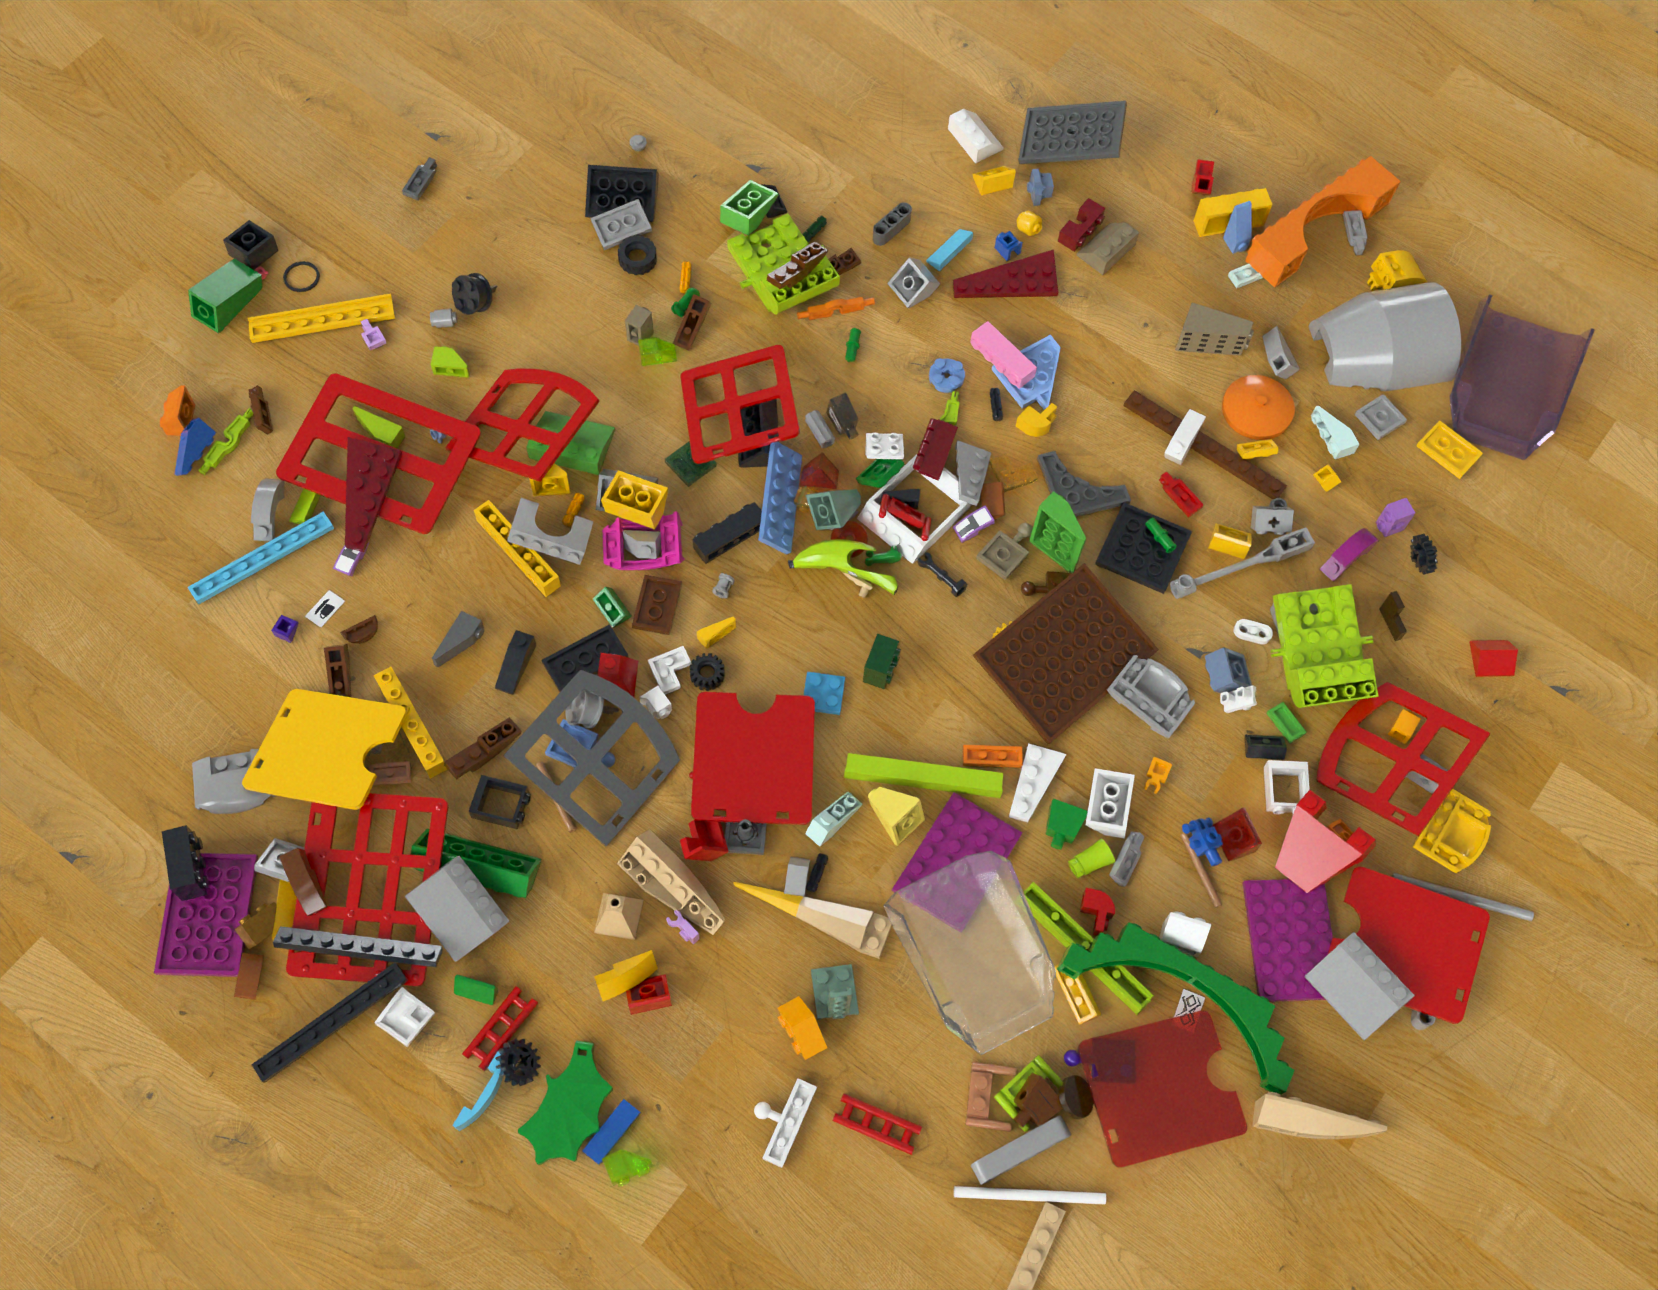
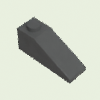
M461 611L432 657L434 665L440 667L475 644L477 639H480L484 633L482 620Z

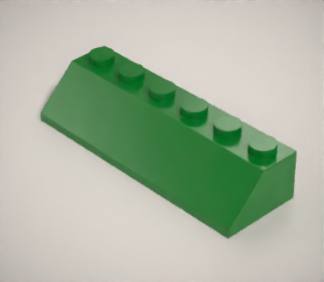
M426 829L412 845L411 855L426 856L430 829ZM445 833L441 868L453 858L460 856L483 887L493 889L496 892L512 894L518 898H526L532 890L542 859ZM415 868L420 872H424V869Z

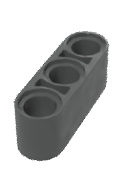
M905 202L898 204L874 225L872 237L874 244L879 246L886 244L910 223L912 212L910 204Z

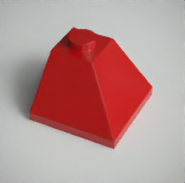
M601 653L598 676L612 682L628 692L632 697H635L639 661L622 655Z

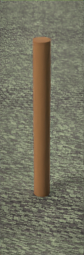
M542 761L536 764L537 769L552 781ZM554 801L569 833L575 831L576 827L570 815Z
M1181 834L1184 845L1214 907L1221 906L1222 903L1200 857H1197L1194 849L1190 847L1189 834Z

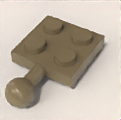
M1029 523L1020 524L1018 533L1013 539L999 530L977 554L976 559L1006 580L1029 554V551L1018 543L1023 538L1031 535L1032 526Z

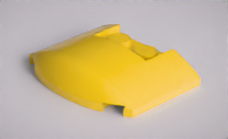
M1452 789L1419 837L1417 836L1413 848L1454 873H1458L1470 866L1484 850L1491 830V825L1488 823V817L1491 816V813L1488 809Z

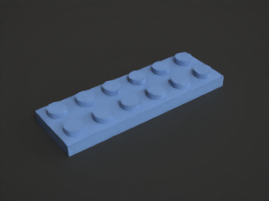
M779 442L770 443L758 541L784 554H789L792 550L802 455Z

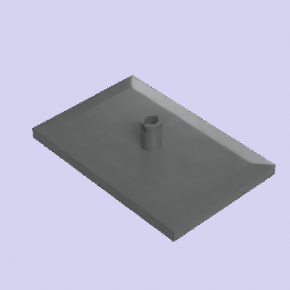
M1113 101L1027 108L1018 159L1019 164L1119 158L1127 102Z

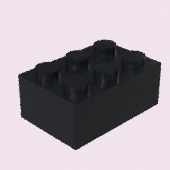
M187 825L161 831L170 890L181 901L207 895L206 888L209 887V882L203 871L206 868V863L200 852L203 849L201 838H198L195 831H192Z

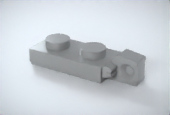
M1344 211L1343 219L1350 246H1354L1355 255H1362L1365 250L1364 246L1367 244V233L1362 211Z
M1131 831L1109 874L1119 886L1125 887L1142 854L1140 846L1144 836L1140 832Z

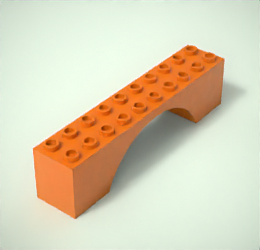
M1372 156L1365 160L1362 159L1356 167L1348 169L1345 175L1338 176L1331 185L1327 184L1321 192H1316L1310 200L1303 201L1296 210L1292 209L1286 217H1281L1275 225L1268 226L1261 235L1257 234L1252 239V246L1247 251L1248 255L1245 261L1273 287L1278 286L1299 270L1308 251L1303 233L1305 225L1319 217L1343 214L1344 211L1361 210L1363 219L1368 220L1390 203L1401 181Z

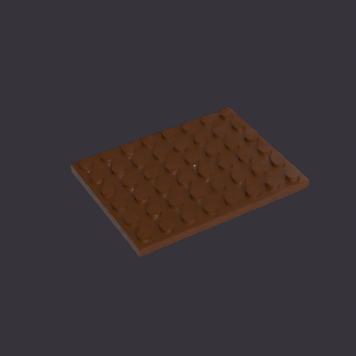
M1084 563L972 656L1044 741L1050 744L1109 693L1107 689L1134 655H1137L1138 659L1147 660L1159 649Z

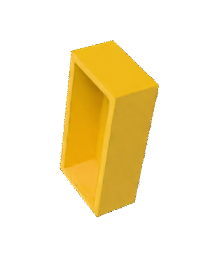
M1254 189L1252 191L1201 199L1193 220L1199 237L1225 233L1234 206L1247 201L1252 203V228L1264 226L1272 207L1267 189Z

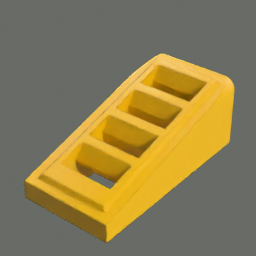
M730 617L698 630L697 639L708 649L736 628V619Z

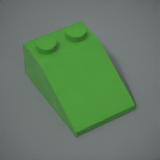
M749 180L720 205V222L749 236L760 225L778 197V193Z

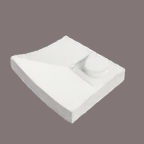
M401 987L377 1018L375 1025L408 1047L434 1016L435 1012Z

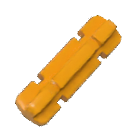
M689 261L682 263L681 293H685L690 288L691 262Z
M575 493L574 500L571 501L566 515L562 519L563 525L567 527L572 526L575 515L577 516L581 508L580 505L585 500L583 494Z

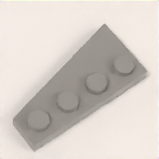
M957 440L955 450H957L956 462H958L959 500L977 506L991 452Z

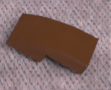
M852 248L838 257L835 254L828 259L839 275L861 264V260Z

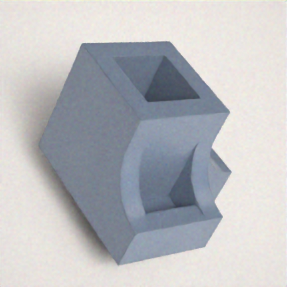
M1032 169L1030 181L1027 182V191L1031 194L1033 206H1039L1042 199L1052 197L1054 185L1051 173H1041L1039 169Z

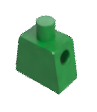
M1053 798L1049 806L1045 833L1053 837L1051 847L1062 850L1064 842L1072 844L1087 817L1088 811Z

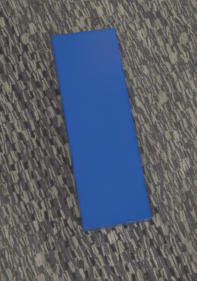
M623 1099L582 1152L600 1165L640 1115V1111Z

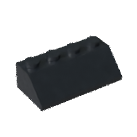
M777 399L741 409L745 436L778 428ZM779 434L771 435L768 437L769 439H771L774 437H778ZM770 445L738 453L739 467H767Z

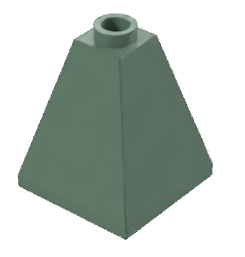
M857 489L827 491L806 495L816 530L843 527L861 504V495Z

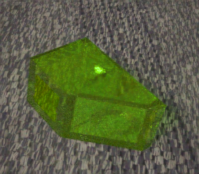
M623 1149L602 1158L613 1186L618 1184V1187L629 1183L631 1177L636 1175L642 1177L651 1172L650 1168L653 1167L650 1159Z

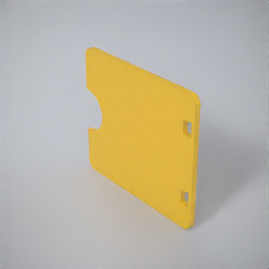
M294 689L287 695L245 774L242 785L246 790L353 810L359 809L363 806L377 778L375 773H371L365 768V757L372 748L386 742L394 743L407 716V711L400 705ZM289 709L290 712H289L288 716H287V717H283L284 714H285V712H286V710ZM263 760L264 762L260 769L256 768L259 761Z

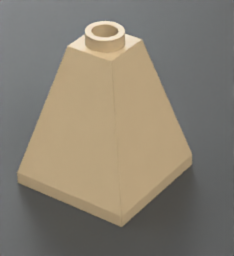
M603 893L594 933L635 940L643 900Z

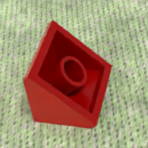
M1475 640L1469 642L1476 677L1515 675L1518 649L1508 640Z
M666 974L646 978L638 985L626 991L631 1015L672 1006Z

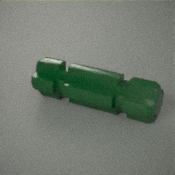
M822 215L802 234L807 242L822 229L821 227L827 224V219Z

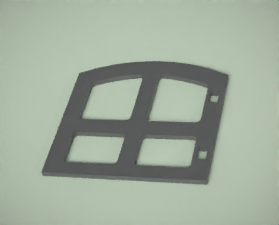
M580 670L503 755L605 847L680 761L671 740L662 726L639 701L612 682ZM582 690L596 694L622 710L620 717L591 750H587L557 723V718ZM635 722L652 743L660 760L635 790H632L611 772L601 760L632 723ZM543 734L548 735L577 762L576 767L560 785H555L525 757V754ZM658 768L662 771V774L655 781L651 775ZM588 774L596 778L621 801V806L605 825H600L570 797L571 793ZM619 814L623 819L615 827L611 822Z

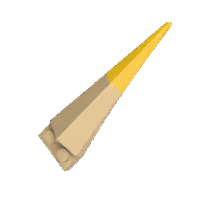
M733 882L735 887L799 918L860 953L880 959L894 922L893 919L869 910Z

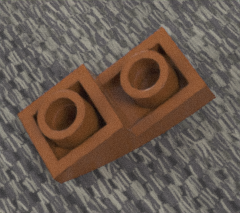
M242 953L234 997L256 1000L264 955Z

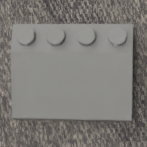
M460 856L453 858L405 895L406 899L455 962L509 922L508 918Z
M1354 932L1305 975V978L1363 1040H1366L1415 996Z

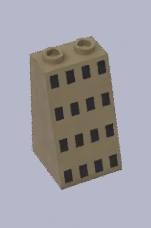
M1192 302L1175 350L1241 356L1243 349L1247 350L1254 333V329H1251L1253 322Z

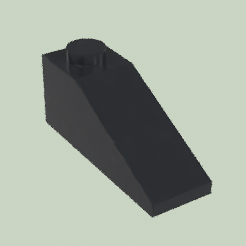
M518 630L515 631L508 645L495 689L511 695L514 694L537 646L534 636Z

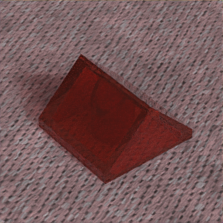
M822 452L803 466L800 486L837 489L839 470Z
M1244 807L1212 826L1215 827L1217 833L1222 837L1223 845L1221 847L1228 861L1255 853L1262 845Z

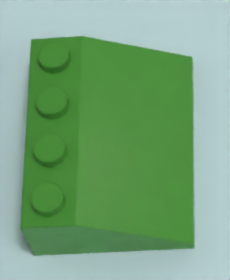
M545 411L536 427L559 433L571 417ZM585 421L555 464L599 475L615 432V427ZM529 439L526 446L528 457L539 461L549 446Z
M1053 491L1038 508L1029 542L1066 571L1073 573L1077 568L1086 536L1069 503L1062 495H1058Z

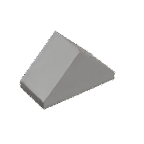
M790 857L784 894L804 897L810 859Z

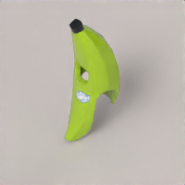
M844 539L824 540L810 545L800 552L794 560H788L790 569H827L832 567L843 573L872 582L893 595L898 590L895 577L858 569L852 565L851 556L854 551L858 549L876 551V548L862 542Z

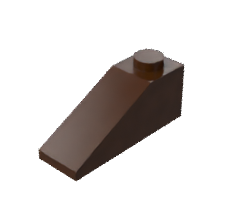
M695 294L693 295L672 344L688 351L690 350L709 311L710 301Z
M348 644L324 647L329 693L351 697Z

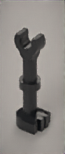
M925 552L924 554L927 561L918 559V565L930 569L936 574L938 580L944 581L952 588L951 593L955 597L960 596L966 590L967 583L963 579L956 583L948 576V572L941 570L934 564L929 553Z

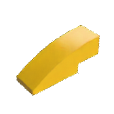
M651 950L613 964V970L596 975L594 978L604 1002L638 985L653 974L658 967Z

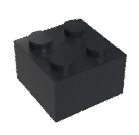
M250 220L223 239L228 255L253 270L279 251L274 235Z

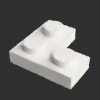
M684 646L649 659L648 664L659 688L666 695L681 688L675 671L690 666L691 661Z

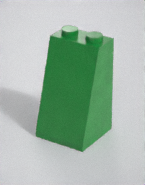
M232 259L188 289L191 317L219 334L262 289V275L244 263Z

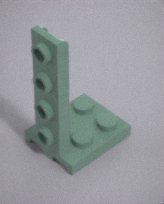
M852 964L811 969L817 1020L831 1017L833 1019H841L846 1015H859Z

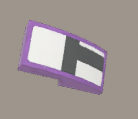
M983 506L953 526V529L963 543L978 535V531L994 524V519L987 507Z
M344 545L333 569L353 576L358 561L363 559L365 552L352 550Z

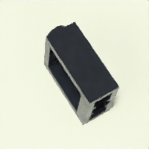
M481 775L468 812L473 819L518 829L519 823L522 824L524 821L525 812L523 811L525 805L530 803L531 794L525 785ZM490 788L521 795L513 819L482 812Z

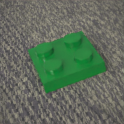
M876 459L856 477V480L862 485L881 488L887 484L892 476L898 474L905 464L902 459Z

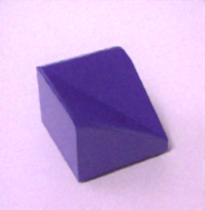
M281 614L271 631L275 637L291 643L299 622Z

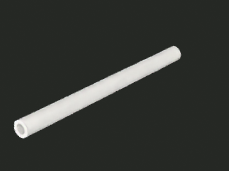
M954 1186V1197L1106 1204V1193Z

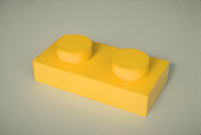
M1272 439L1237 444V452L1243 459H1253L1260 456L1269 457L1273 454H1278V446Z

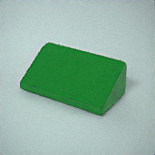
M604 587L593 598V601L612 628L632 616L615 591L610 587Z
M458 974L455 976V995L489 1005L494 1004L498 994L495 985Z

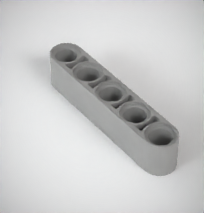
M1060 1115L984 1156L970 1166L980 1184L983 1185L1063 1141L1072 1134Z

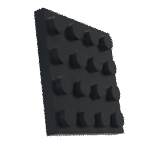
M1124 502L1095 565L1164 594L1192 531ZM1155 518L1160 526L1168 531V536L1177 545L1175 550L1167 553L1159 541L1156 542L1152 532L1145 526L1149 519Z

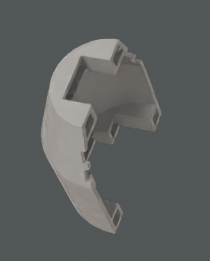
M1435 282L1361 293L1313 320L1308 326L1313 341L1323 339L1330 359L1324 369L1329 385L1343 387L1355 385L1363 386V389H1369L1370 387L1379 388L1380 391L1386 392L1452 381L1458 370L1461 355V333L1457 312L1447 291Z

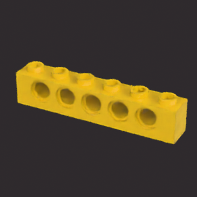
M489 500L474 510L477 522L545 597L561 587L559 576L535 550L507 541L512 525Z
M392 667L373 675L388 704L400 705L406 709L407 716L401 727L429 778L431 779L446 771L447 768L444 766L442 756Z

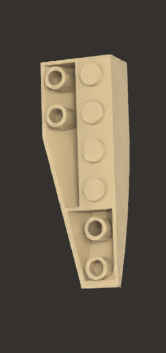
M650 829L637 836L617 864L645 892L673 910L679 911L682 916L712 935L726 921L713 899L694 874Z
M1268 1092L1255 1101L1252 1127L1313 1139H1349L1378 1135L1387 1131V1126L1381 1125L1379 1121L1364 1120L1358 1116L1347 1115L1304 1103L1302 1099L1297 1097H1289L1287 1099L1280 1097L1281 1095L1278 1093Z

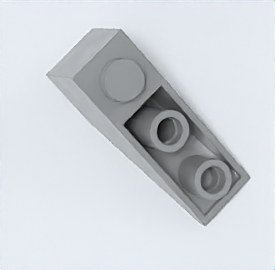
M1278 326L1262 336L1268 361L1276 376L1287 379L1300 370Z

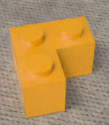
M799 996L777 1008L780 1014L777 1017L782 1028H785L790 1038L793 1037L794 1042L791 1044L797 1055L801 1053L803 1058L807 1060L827 1049L813 1013Z

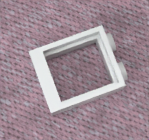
M1268 760L1264 766L1266 811L1273 812V814L1294 813L1297 803L1274 802L1272 775L1298 776L1301 800L1310 789L1308 762Z

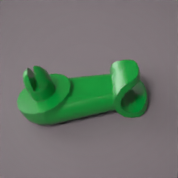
M693 287L687 289L679 302L673 303L671 307L672 312L679 317H683L693 295L695 294L700 297L699 291Z
M892 546L890 551L886 553L874 554L873 551H866V556L869 558L865 559V564L872 566L874 563H896L901 560L902 553L898 551L897 546H895V549Z

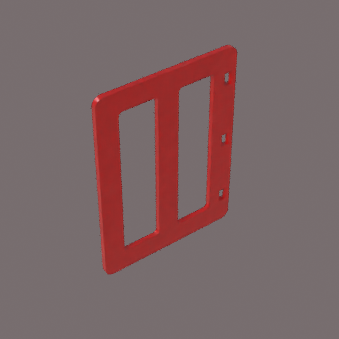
M334 373L327 378L276 469V475L280 480L346 505V481L302 465V461L314 440L320 439L347 450L348 437L400 450L402 456L397 469L433 482L434 485L422 508L417 509L385 497L378 517L415 532L428 534L432 531L481 436V431L479 427ZM345 396L456 438L457 441L445 464L439 465L331 424L325 420L337 398ZM298 476L307 478L306 483L297 481L296 479L298 478ZM403 516L411 518V523L402 521Z

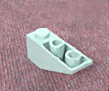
M1316 406L1311 415L1312 422L1318 427L1320 436L1325 440L1329 453L1333 455L1334 459L1354 454L1359 446V442L1352 430L1323 408Z
M846 792L812 820L805 834L817 845H823L862 806V803L851 793Z

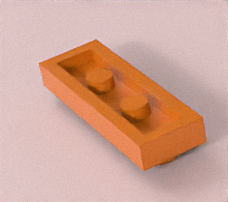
M963 745V766L1022 768V747Z

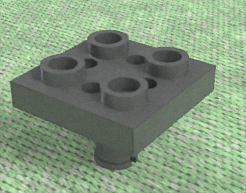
M746 819L740 823L726 822L725 840L728 853L764 855L767 824L751 823Z

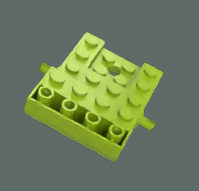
M789 214L774 219L772 225L749 236H744L742 233L727 240L728 250L747 277L746 280L740 282V286L744 289L752 285L769 312L772 311L774 314H778L839 286L840 276L826 255L804 279L791 288L786 285L779 289L766 281L769 273L790 262L791 256L809 245ZM765 243H768V244H770L771 246L766 248V247H763L762 245L765 244Z
M1352 584L1273 595L1281 648L1271 649V653L1278 652L1271 654V656H1282L1287 690H1290L1293 702L1298 708L1378 697L1373 659H1363L1362 645L1372 644L1373 640H1366L1373 639L1372 635L1361 637L1359 633ZM1311 604L1317 606L1318 612L1316 614L1310 612L1309 607Z

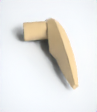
M843 573L854 581L856 585L862 587L859 596L866 598L868 590L873 588L872 585L862 578Z

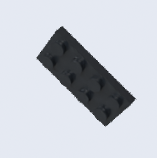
M609 624L541 661L558 691L561 692L580 670L597 675L601 653L628 657V653Z

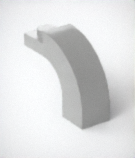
M265 478L259 483L254 495L251 512L253 540L271 541L275 539V512L279 501L284 499L283 480Z

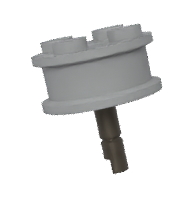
M582 690L565 709L566 720L570 725L577 726L582 724L585 728L591 729L598 723L602 713L612 715L614 712H619V709L604 706V698L587 690Z

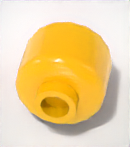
M1030 210L1019 214L1016 222L1017 228L1027 236H1033L1041 231L1042 218Z

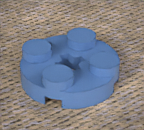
M939 358L935 360L930 368L929 381L940 392L951 393L964 383L965 371L962 363L959 361ZM949 373L951 376L945 378V375L942 374Z

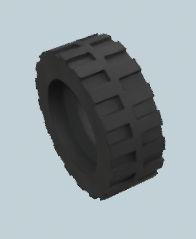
M637 235L630 236L626 240L624 239L618 248L619 264L629 274L644 275V273L650 272L657 263L654 243L649 238ZM633 250H643L646 253V257L641 261H632L629 258V253Z

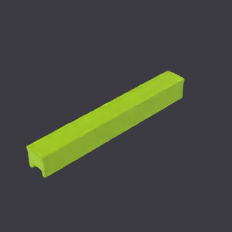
M848 753L844 778L994 798H1001L1003 792V773L852 753Z
M1032 882L1019 895L1016 901L1066 948L1074 943L1084 946L1089 951L1094 938L1039 886ZM1122 965L1090 970L1136 1015L1145 1008L1154 996Z

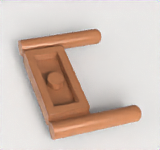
M972 1062L965 1125L1010 1132L1013 1128L1011 1123L988 1120L992 1073L1016 1076L1018 1074L1017 1068Z

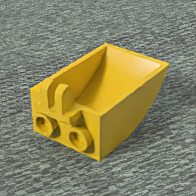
M1404 250L1380 253L1371 266L1374 272H1370V278L1367 281L1368 285L1371 286V291H1375L1379 287L1390 289L1428 283L1412 254Z

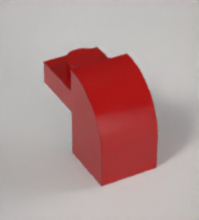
M1197 159L1192 181V193L1211 194L1214 179L1212 177L1214 161Z
M1086 887L1082 895L1080 912L1095 916L1092 935L1098 936L1101 932L1107 931L1109 919H1112L1115 915V906L1112 899L1106 893Z

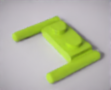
M1040 1055L1036 1056L994 1096L996 1101L1012 1119L1019 1113L1014 1108L1017 1106L1014 1103V1099L1031 1073L1042 1076L1044 1079L1048 1077L1058 1089L1063 1084L1060 1077ZM1027 1123L1023 1128H1020L1027 1132L1030 1129V1125Z

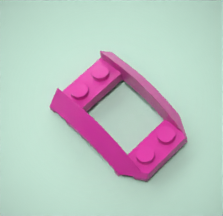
M675 511L671 515H663L655 530L627 519L616 518V521L611 526L607 525L602 530L604 564L618 570H648L682 563L685 558L682 556L680 526H683L679 513ZM623 531H660L662 557L648 560L624 561Z

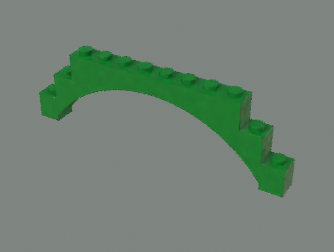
M1128 922L1122 928L1117 941L1111 935L1101 932L1095 937L1089 951L1084 946L1074 943L1066 949L1057 970L1074 980L1081 973L1093 969L1126 965L1155 969L1191 984L1215 1002L1240 1031L1257 1065L1261 1079L1259 1086L1269 1092H1275L1280 1095L1287 1091L1295 1070L1289 1067V1064L1285 1061L1277 1060L1285 1037L1281 1036L1277 1030L1267 1028L1275 1005L1270 1003L1267 998L1252 993L1248 987L1238 985L1233 982L1232 978L1217 973L1213 967L1203 965L1192 955L1182 953L1176 946L1161 941L1157 935L1147 933L1142 930L1141 926L1135 923Z

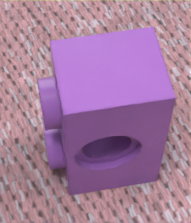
M1407 498L1387 504L1377 519V528L1384 537L1403 531L1414 516L1415 511Z

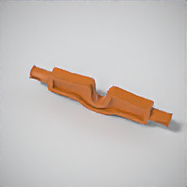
M863 297L848 300L835 299L822 305L808 307L807 311L797 312V318L799 320L808 317L809 320L831 317L836 309H839L841 314L863 310L864 306L875 305V300L873 297L869 299H863Z

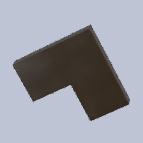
M1397 591L1391 592L1379 608L1395 641L1401 640L1407 632L1399 616L1405 606Z

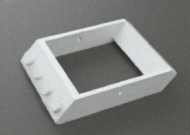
M917 454L898 474L894 475L885 486L867 501L857 518L891 547L893 546L895 549V546H897L902 556L912 564L972 505L959 500V479L946 468H943L939 481L925 475L923 476L960 506L929 536L927 541L919 538L889 512L886 513L884 518H880L878 514L882 493L892 491L914 470L913 464Z

